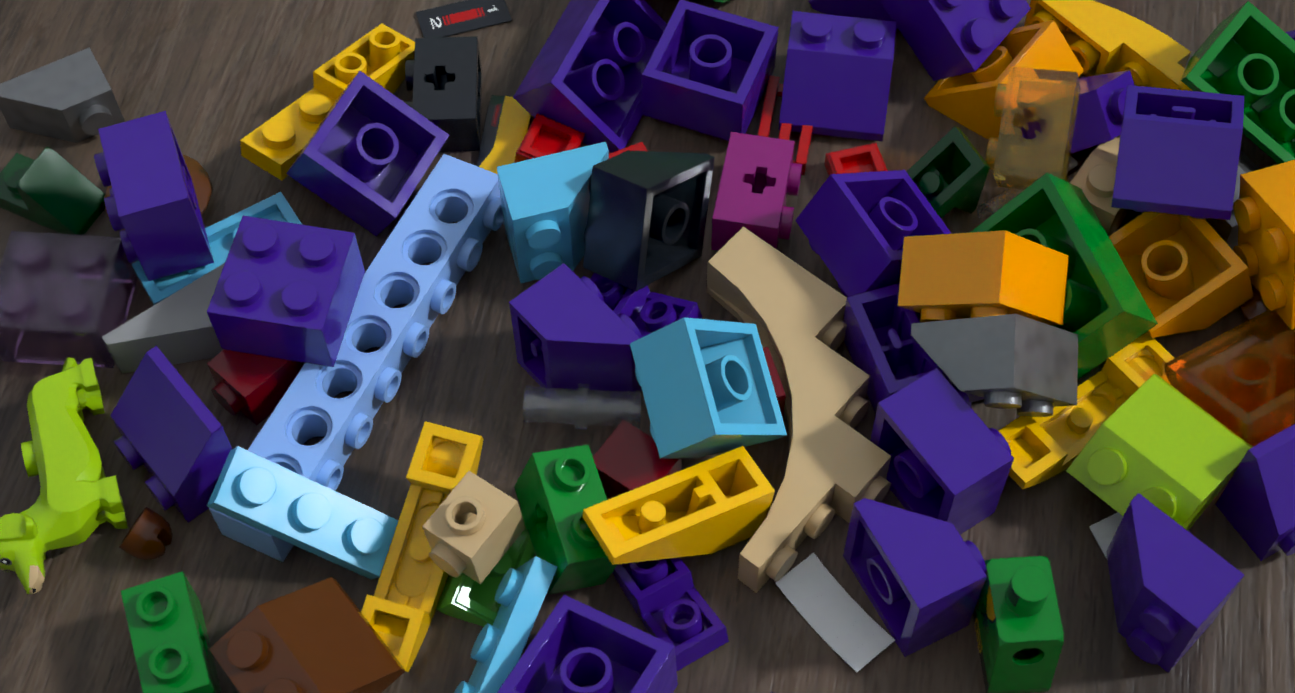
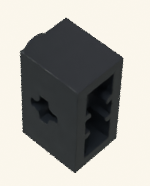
M478 36L415 38L414 60H406L405 62L407 91H413V100H405L404 103L449 134L439 152L480 151L482 66Z

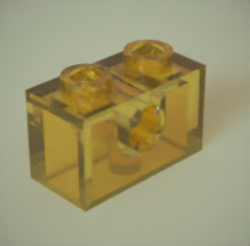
M1010 66L1007 84L999 83L995 95L994 115L1002 117L999 137L991 136L989 138L986 152V163L989 165L990 170H993V176L998 187L1025 190L1045 173H1050L1064 181L1067 180L1081 90L1078 72ZM1039 122L1043 132L1040 133L1035 130L1036 138L1024 139L1021 128L1024 127L1028 130L1027 123Z

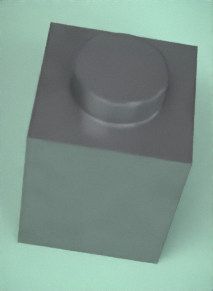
M90 47L0 84V110L12 129L78 143L92 136L99 135L98 129L125 122L113 91Z

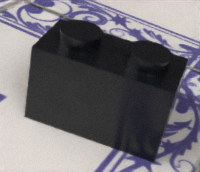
M628 150L594 165L588 185L590 200L588 221L584 231L585 252L583 268L631 290L638 291L701 257L715 157L706 153Z

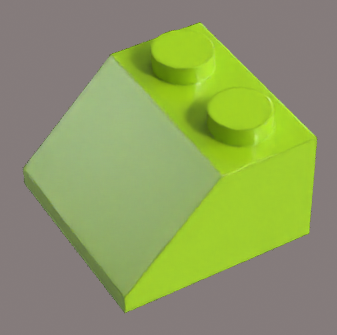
M1153 374L1099 427L1066 471L1122 516H1124L1131 500L1139 493L1188 531L1230 480L1248 449L1253 446L1160 376Z

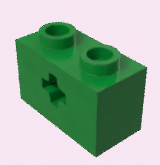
M589 445L532 453L514 488L535 555L557 566L547 591L548 595L604 584L618 564L612 565L582 517L583 509L607 500Z
M181 571L121 590L143 693H222L214 657L209 650L211 645L200 600L184 572Z

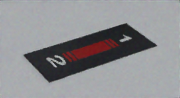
M465 0L416 12L424 38L446 37L512 21L505 0Z

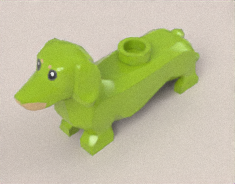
M67 357L62 372L41 379L28 394L27 410L32 441L22 442L21 449L28 477L39 475L40 495L29 509L21 513L6 514L0 518V569L4 572H16L27 594H35L42 588L45 581L44 560H46V552L48 550L79 545L85 542L94 530L106 521L111 523L116 529H128L122 496H120L116 475L106 477L99 450L83 423V409L90 410L93 415L105 413L92 358L84 359L78 365L75 358Z

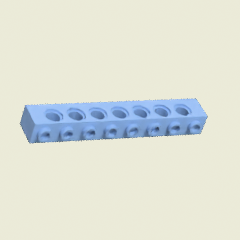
M442 155L364 273L334 367L305 363L248 451L336 491L341 482L344 471L343 466L354 448L360 449L368 440L373 427L374 416L383 402H390L396 395L402 379L401 373L411 357L417 358L423 352L429 338L431 325L439 313L445 314L451 307L456 295L458 282L465 271L471 272L476 267L481 257L483 243L490 231L498 230L504 222L498 175L496 173L449 155ZM434 262V263L429 264V265H422V264H424V263ZM400 304H408L402 308H393ZM381 347L377 351L364 353L369 348ZM353 391V393L347 397L334 398L337 394L341 392ZM313 437H324L323 440H321L317 444L310 446L303 445L307 440ZM209 508L221 534L281 562L285 560L293 547L292 544Z

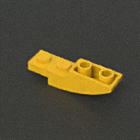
M1030 0L1029 6L1031 9L1027 12L1024 26L1054 20L1084 70L1082 74L1086 77L1130 70L1135 86L1192 91L1181 81L1191 51L1149 24L1094 0Z
M381 23L313 71V88L242 138L240 140L241 156L282 181L289 176L286 173L341 93L359 71L394 94L405 79L406 60H414L415 42Z

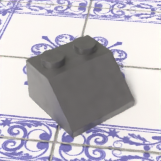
M1018 314L911 324V336L953 384L962 392L984 397V406L999 409L1017 408L1016 414L1020 416L1049 417L1053 416V407L1077 405L1078 334Z

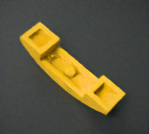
M1147 332L1109 357L1100 372L1077 386V405L1053 407V416L1049 417L1020 416L999 430L1006 439L1011 455L1014 457L1008 475L1022 489H1026L1066 470L1099 427L1153 374H1157L1175 387L1185 378L1188 370L1160 343L1151 338Z
M427 421L424 422L406 476L411 484L374 596L367 594L361 613L406 670L405 672H409L424 641L449 575L430 558L429 553L432 550L422 526L468 471L477 475L484 440L480 435Z

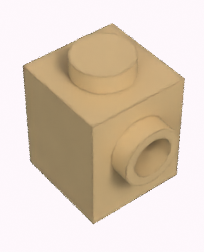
M471 471L466 473L422 526L432 550L429 553L432 561L453 577L458 578L461 573H464L479 584L484 581L525 530L518 501Z

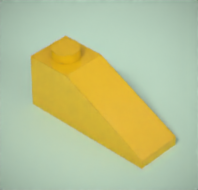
M741 446L583 509L582 517L612 565L715 553L752 537L768 515L775 490L744 446Z

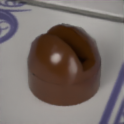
M145 507L124 537L119 548L133 557L142 560L161 557L165 554V546L170 545L172 542L173 534L170 524L161 515Z

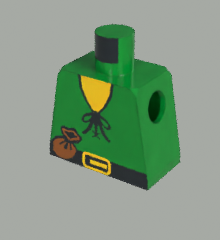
M1045 556L985 560L987 577L975 606L973 618L986 693L1047 692L1050 690L1064 644V632L1050 561ZM1023 650L1030 656V659H1016L1013 655Z

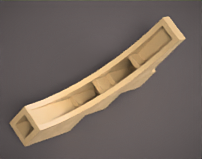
M742 227L708 261L707 293L735 316L739 322L756 324L762 347L769 348L786 394L785 412L789 432V457L782 484L767 517L739 555L738 579L757 593L769 578L777 582L789 571L798 555L795 549L808 535L813 539L819 537L827 528L835 513L850 524L853 504L863 498L877 502L883 500L891 486V483L886 480L891 455L853 429L862 420L870 405L866 400L870 375L835 352L845 339L847 325L843 322L847 297L751 231Z

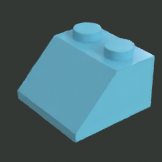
M606 142L496 167L505 232L520 283L540 280L563 263L574 271L583 258L585 252L584 231L588 221L590 200L588 185L593 166L609 159V150Z
M684 317L630 343L635 362V375L642 388L650 419V432L657 445L660 459L700 458L730 451L741 446H751L787 436L756 324Z

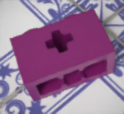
M737 132L730 133L712 217L711 250L719 251L742 227H745L775 249L778 248L779 238L790 239L794 207L786 206L787 195L798 196L802 173V164L793 163L795 141Z

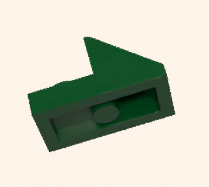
M954 126L906 172L942 219L954 207L970 214L976 210L990 167L962 130Z
M46 147L35 160L16 153L0 172V208L77 241L82 239L105 209V193L51 148Z

